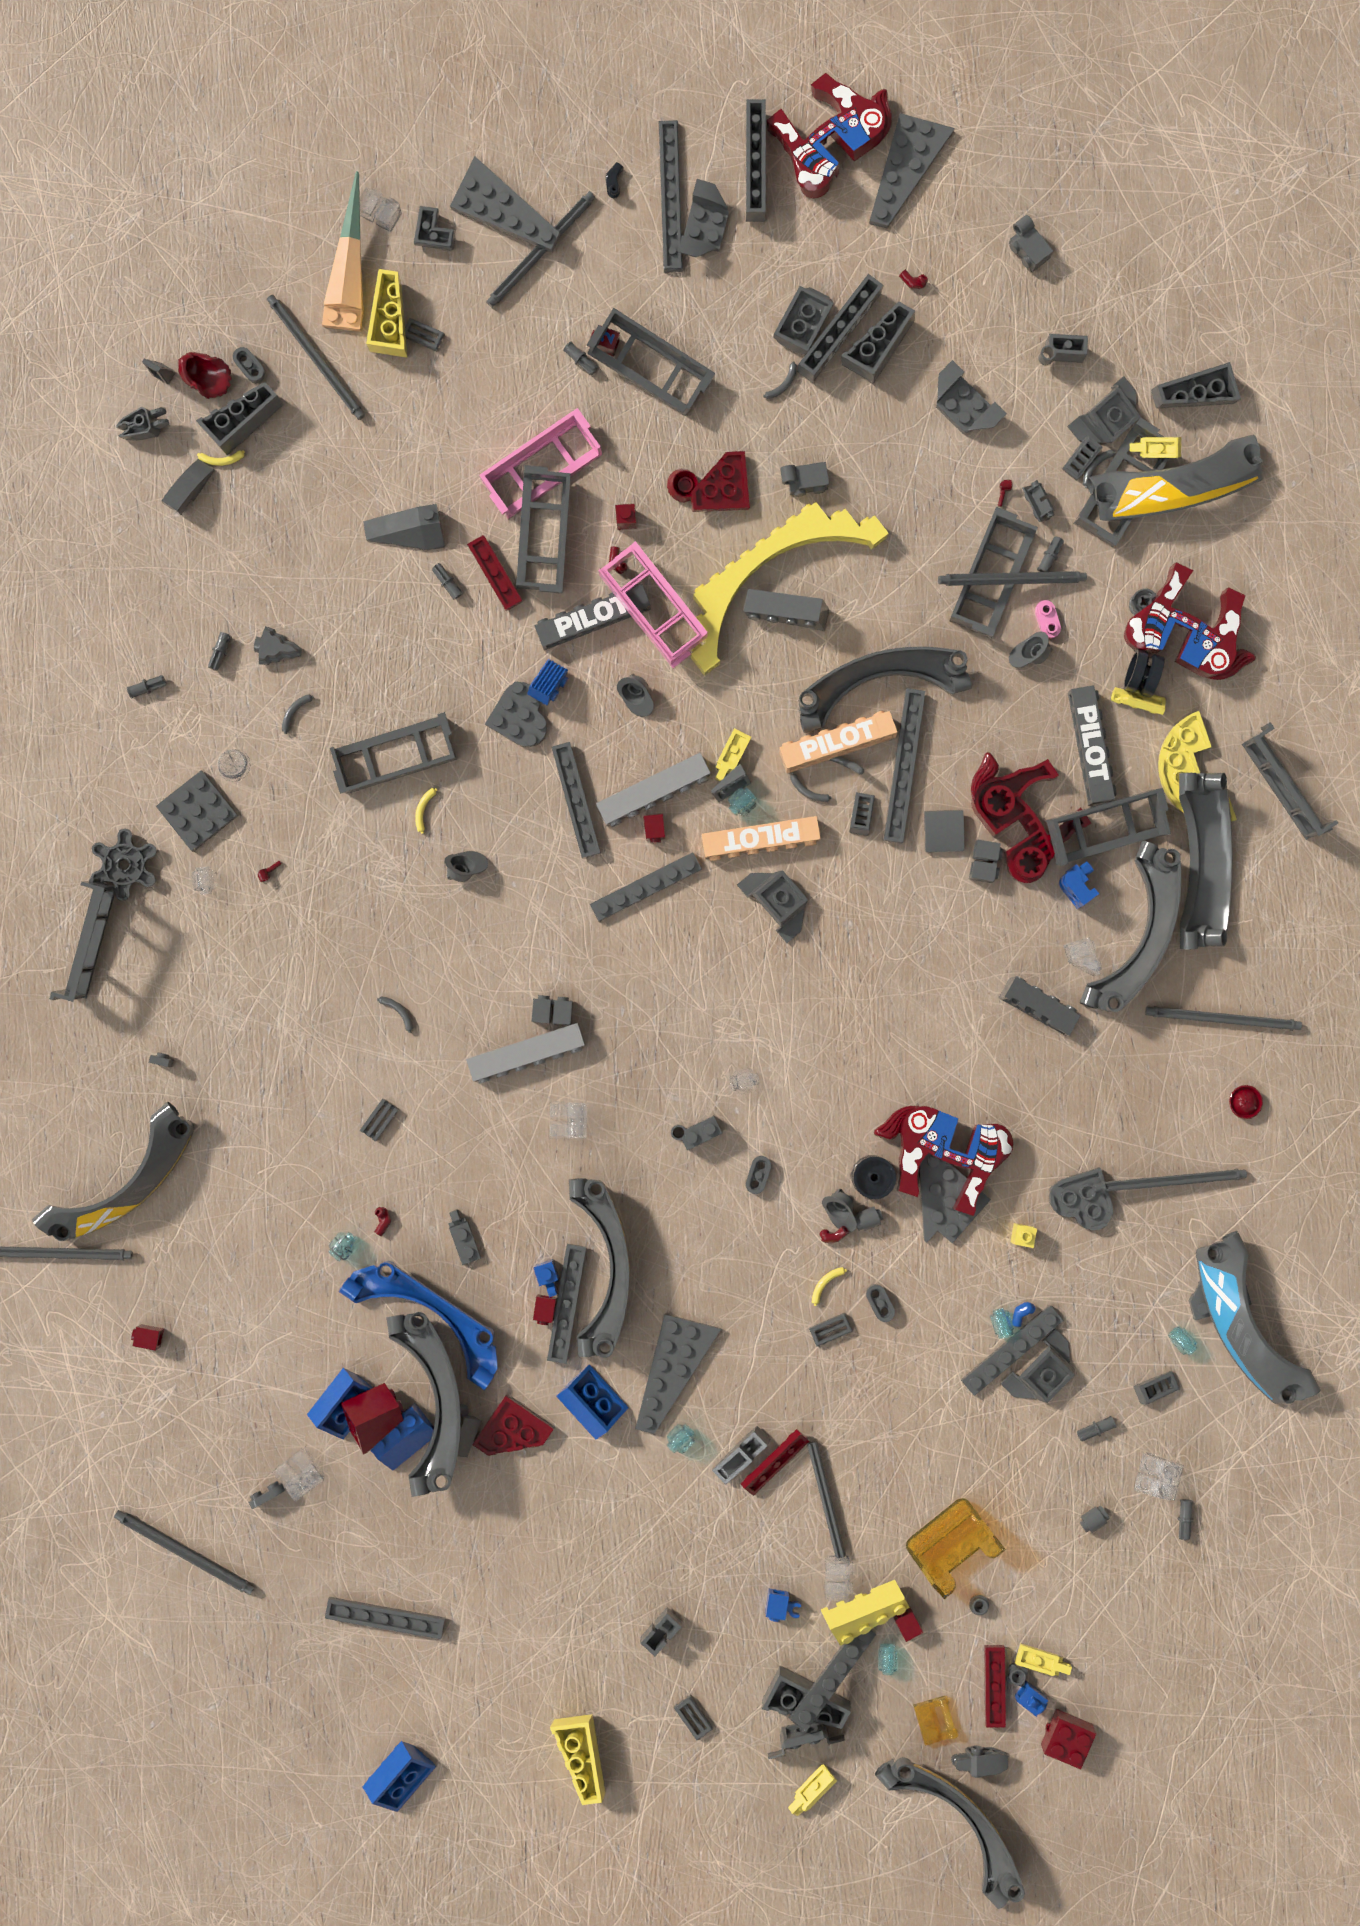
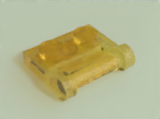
M941 1696L913 1704L925 1746L946 1739H955L959 1736L948 1707V1696ZM938 1706L941 1707L947 1730L942 1732L935 1711V1707Z

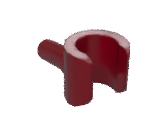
M1003 480L1000 483L998 507L1003 505L1005 491H1011L1012 480Z
M277 861L272 866L259 870L257 875L260 882L269 880L268 873L272 872L282 863Z

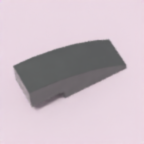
M197 459L176 480L161 501L182 515L190 501L194 502L215 470Z
M756 1426L728 1452L712 1471L726 1485L769 1445L771 1439Z

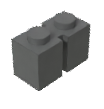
M979 839L975 841L972 859L992 863L975 860L971 862L970 880L993 883L995 879H998L1000 868H997V861L1001 860L1003 849H1000L1001 843Z
M538 995V999L533 998L531 1022L550 1023L551 1007L554 1004L553 1024L571 1025L573 1002L569 1001L568 997H557V1000H550V996Z
M667 1607L655 1620V1625L652 1623L642 1634L640 1644L655 1657L667 1644V1639L671 1640L682 1627V1620Z

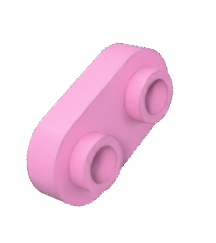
M1041 601L1035 608L1040 631L1045 632L1049 639H1054L1061 631L1055 606L1050 601ZM1043 607H1047L1049 612L1045 613ZM1048 626H1054V631H1050Z

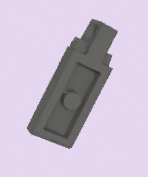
M458 1209L451 1211L449 1214L452 1222L448 1223L449 1230L462 1265L481 1259L469 1222L465 1217L461 1219Z

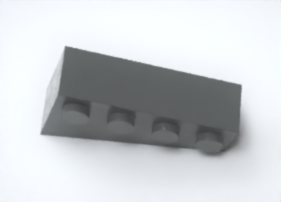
M901 302L896 303L875 326H872L860 340L858 339L853 344L852 348L841 355L842 366L875 383L914 323L915 310Z
M1230 362L1159 384L1151 389L1156 409L1227 405L1241 400Z
M264 382L244 393L243 397L229 401L225 407L211 411L210 415L205 418L201 417L196 422L221 450L228 455L284 404L277 394Z
M1018 976L1009 978L998 997L999 999L1059 1033L1070 1036L1081 1016L1076 1013L1077 1009L1070 1005L1064 1006L1058 998L1044 994L1042 989L1026 983L1027 981Z

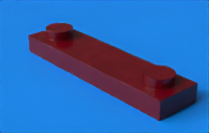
M482 535L468 543L470 551L505 611L522 603L519 594L485 536Z
M796 1429L751 1474L747 1475L740 1484L754 1496L810 1441Z
M984 1645L986 1728H1006L1005 1646Z

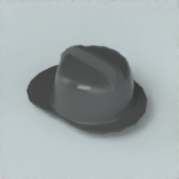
M1042 631L1036 632L1028 639L1019 643L1011 651L1009 663L1016 668L1024 667L1030 663H1043L1053 650L1049 645L1048 635Z
M634 673L618 681L617 691L628 709L637 716L645 717L650 715L654 709V702L648 692L647 681L640 676H636Z
M475 851L451 854L444 861L447 867V879L458 882H466L472 875L481 873L488 868L487 858Z
M838 1189L831 1196L823 1198L822 1205L834 1226L838 1229L845 1226L848 1228L849 1233L853 1232L857 1228V1221L853 1214V1199L845 1194L842 1189Z

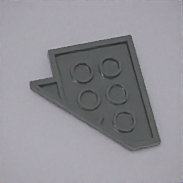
M927 1154L919 1166L924 1241L927 1243L939 1231L946 1239L953 1243L991 1199L981 1192L976 1202L974 1216L954 1210L955 1202L967 1178L951 1164L941 1161L930 1154Z

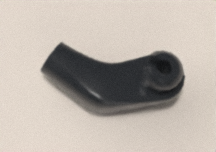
M618 162L612 166L605 176L607 194L613 199L620 195L617 179L624 169Z

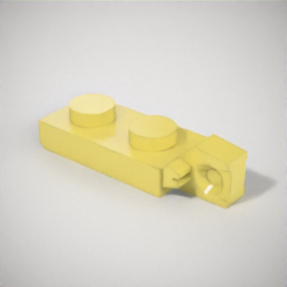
M1182 437L1141 438V442L1130 443V451L1140 452V456L1143 458L1181 457Z
M1117 687L1114 688L1111 695V701L1118 704L1123 703L1132 708L1144 709L1154 714L1163 715L1165 712L1166 699L1164 697L1153 695L1149 698L1142 696L1139 690L1132 693Z
M734 728L717 761L716 768L719 772L716 780L721 781L725 778L726 774H729L737 767L751 736Z
M1020 1643L1015 1664L1051 1676H1058L1059 1672L1070 1675L1071 1664L1063 1662V1657Z
M821 1765L795 1792L794 1798L796 1800L788 1807L792 1814L799 1816L803 1811L806 1812L811 1809L837 1782V1779L826 1765Z

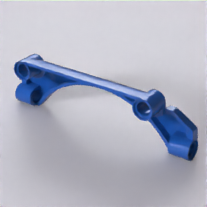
M385 1261L378 1267L372 1265L356 1270L340 1288L339 1293L354 1303L378 1297H398L415 1301L433 1310L450 1326L461 1344L466 1359L467 1379L484 1391L493 1379L498 1369L496 1346L491 1344L495 1337L493 1329L486 1327L401 1270L394 1262ZM387 1265L391 1268V1275L383 1273V1266ZM487 1332L490 1335V1340L483 1341L480 1338V1333Z

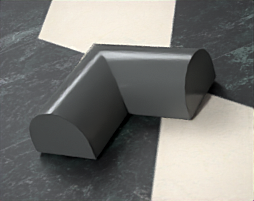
M420 206L414 245L453 251L455 246V230L437 227L439 208Z

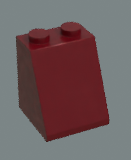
M385 1383L341 1403L349 1431L363 1455L368 1453L403 1421L401 1414L404 1411L403 1406L399 1400H395L396 1396L393 1389H388Z

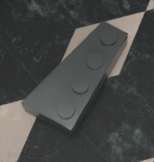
M748 589L744 613L752 620L764 619L772 623L779 622L825 631L829 608L821 598Z
M779 1666L762 1699V1710L777 1711L778 1714L791 1715L814 1682ZM834 1693L815 1721L842 1729L851 1713L850 1701Z

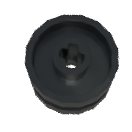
M1137 649L1128 666L1123 689L1132 693L1139 689L1142 696L1151 698L1159 684L1165 658L1157 654L1149 658L1146 651Z
M867 1155L860 1158L854 1164L851 1171V1181L854 1188L862 1196L869 1199H881L888 1196L894 1189L896 1172L892 1164L886 1159L877 1155ZM872 1174H876L878 1177L876 1181L871 1180Z

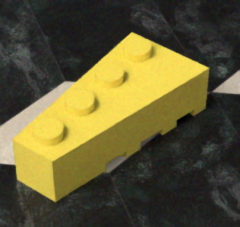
M379 269L366 344L370 352L407 358L401 279L396 271Z
M895 1580L871 1589V1593L868 1595L862 1593L855 1595L854 1600L845 1603L844 1600L836 1603L837 1607L828 1610L827 1607L821 1609L831 1632L840 1646L852 1642L854 1638L861 1634H867L872 1628L885 1624L890 1618L895 1615H901L906 1609L910 1608Z
M593 1714L554 1719L550 1729L552 1734L555 1735L557 1746L563 1754L565 1765L573 1778L572 1782L582 1805L602 1803L606 1792Z

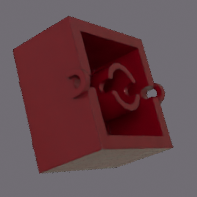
M1056 1709L1050 1723L1046 1724V1733L1041 1742L1044 1755L1081 1770L1096 1737L1094 1726L1090 1722Z

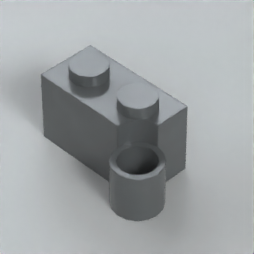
M1025 215L1013 224L1016 235L1010 238V249L1013 253L1018 254L1022 264L1033 272L1051 258L1053 250L1035 229L1034 222L1030 216Z
M1049 334L1045 346L1038 356L1039 362L1045 366L1050 365L1053 361L1083 363L1087 356L1088 336ZM1043 353L1048 354L1050 358H1046Z
M826 462L800 466L786 465L780 468L782 484L789 486L790 495L801 497L809 492L821 494L828 490L829 480Z
M714 1115L686 1129L679 1124L671 1129L673 1139L682 1140L687 1151L722 1134ZM676 1127H681L684 1130V1135L681 1138H676L673 1135V1130Z
M460 1404V1440L457 1457H468L481 1422L475 1416L468 1415L469 1409L465 1404Z

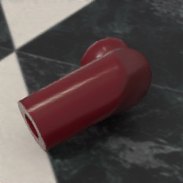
M906 269L899 275L910 289H922L928 282L926 275L921 274L918 277H912Z
M610 547L609 562L619 555V547ZM622 562L613 570L616 573L622 574L627 570V564Z
M378 1207L375 1210V1215L378 1217L379 1224L374 1232L382 1237L391 1223L389 1211L385 1207Z
M845 1226L839 1228L835 1233H829V1230L824 1229L819 1233V1236L824 1243H837L849 1234V1230Z

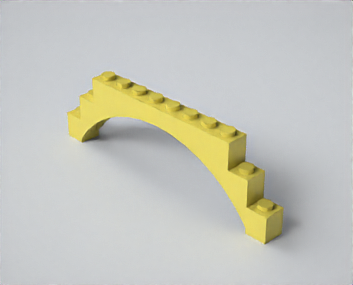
M817 502L812 505L809 503L802 508V513L798 516H791L786 521L785 526L775 528L770 533L771 536L769 538L759 540L753 550L750 551L748 549L740 555L741 559L737 562H730L725 567L726 570L724 572L714 574L709 579L710 582L708 584L698 586L694 590L693 599L705 615L700 614L696 618L708 633L707 638L702 641L704 644L701 645L700 643L691 650L693 652L691 653V659L703 675H707L720 665V660L717 657V648L724 616L739 589L753 573L776 556L793 548L825 541L854 542L867 545L872 550L887 539L889 534L875 515L872 518L866 517L858 525L848 511L844 509L841 512L838 510L830 516V520Z

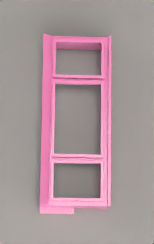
M578 408L480 474L482 483L491 494L489 497L502 515L505 514L509 519L521 511L522 497L506 507L491 486V483L509 472L523 491V481L514 468L551 442L554 443L569 464L559 472L571 473V476L602 455L600 445L588 430L591 426ZM577 426L592 447V450L573 461L558 438ZM543 482L531 491V502H534L562 482Z
M636 541L606 566L598 570L601 579L673 669L691 655L690 650L707 638L708 632ZM634 554L645 570L621 588L609 572ZM648 575L653 578L679 611L656 630L652 628L626 595V592ZM681 618H684L697 635L676 652L672 653L659 635Z

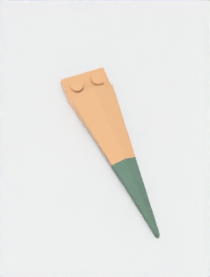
M356 171L324 301L322 326L361 332L363 294L359 173Z

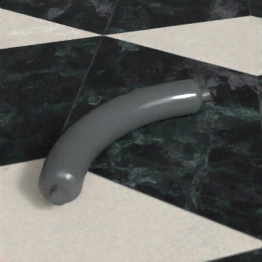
M794 361L789 365V371L783 383L777 388L765 392L763 398L771 399L777 397L791 385L797 370V365Z
M1108 450L1094 458L1084 473L1083 486L1085 488H1088L1087 479L1092 476L1095 468L1102 461L1113 457L1116 454L1115 451Z
M307 694L302 696L288 708L282 722V732L284 734L289 732L290 722L294 713L302 705L311 702L314 698L313 695Z
M838 756L830 759V761L841 764L859 775L864 773L863 767L844 757Z
M794 772L791 773L790 779L792 784L805 797L818 802H828L831 799V796L828 794H818L808 790L800 782L798 776Z
M383 996L377 998L380 1004L387 1005L398 1012L404 1021L406 1031L411 1033L413 1024L404 1007L390 998Z

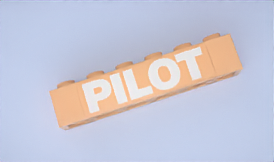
M879 711L873 717L867 719L866 717H861L855 720V723H843L838 725L836 729H825L820 731L818 735L812 737L807 735L794 743L793 741L786 742L780 747L779 753L788 774L894 739L897 736V730L890 711Z
M817 816L702 834L705 859L709 858L710 861L721 860V856L726 855L729 858L740 857V853L745 852L748 855L759 854V850L765 849L767 852L778 851V847L786 846V849L797 848V844L805 843V846L816 845V841L820 840Z

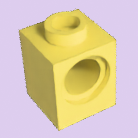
M1014 1223L1010 1242L1015 1245L1034 1248L1037 1228Z

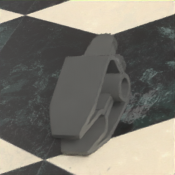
M140 407L131 412L116 425V428L126 430L118 436L132 441L158 437L161 432L160 429L169 425L168 419H157V417L167 413L166 408L160 407L148 410Z
M974 1745L965 1748V1753H956L951 1757V1763L957 1770L968 1771L975 1778L997 1775L1008 1769V1755L994 1747Z

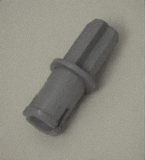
M572 341L567 343L563 351L575 361L576 365H580L589 375H593L597 370V366Z
M1055 536L1047 551H1044V557L1037 568L1039 572H1049L1054 561L1058 559L1057 555L1064 543L1062 538Z
M438 563L432 568V571L442 583L441 587L448 591L453 600L463 594L453 580L454 577H450L442 564Z
M220 632L215 647H212L213 654L208 668L214 671L219 669L223 656L227 655L226 650L232 636Z
M163 675L149 680L143 679L138 684L128 686L127 692L131 699L145 693L150 694L151 691L166 686V680Z
M1109 1416L1098 1422L1093 1421L1092 1425L1078 1430L1077 1435L1080 1441L1083 1442L1097 1435L1100 1437L1102 1433L1117 1428L1113 1417Z
M1180 1499L1178 1537L1181 1540H1190L1191 1522L1194 1521L1192 1518L1193 1501L1188 1499Z

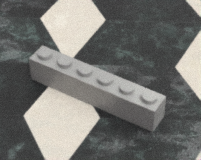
M698 753L596 803V806L606 826L611 825V827L622 823L621 819L627 816L630 819L639 814L638 811L644 808L649 810L655 807L656 802L663 800V802L670 800L674 797L673 794L678 791L684 793L691 789V785L695 783L700 785L708 781L710 771L701 753Z
M579 1023L468 1058L466 1061L472 1080L478 1081L480 1084L490 1081L489 1077L497 1075V1078L508 1075V1070L514 1068L517 1072L527 1069L526 1065L534 1063V1066L545 1063V1058L551 1056L554 1060L564 1057L563 1053L571 1051V1054L582 1051V1046H585Z

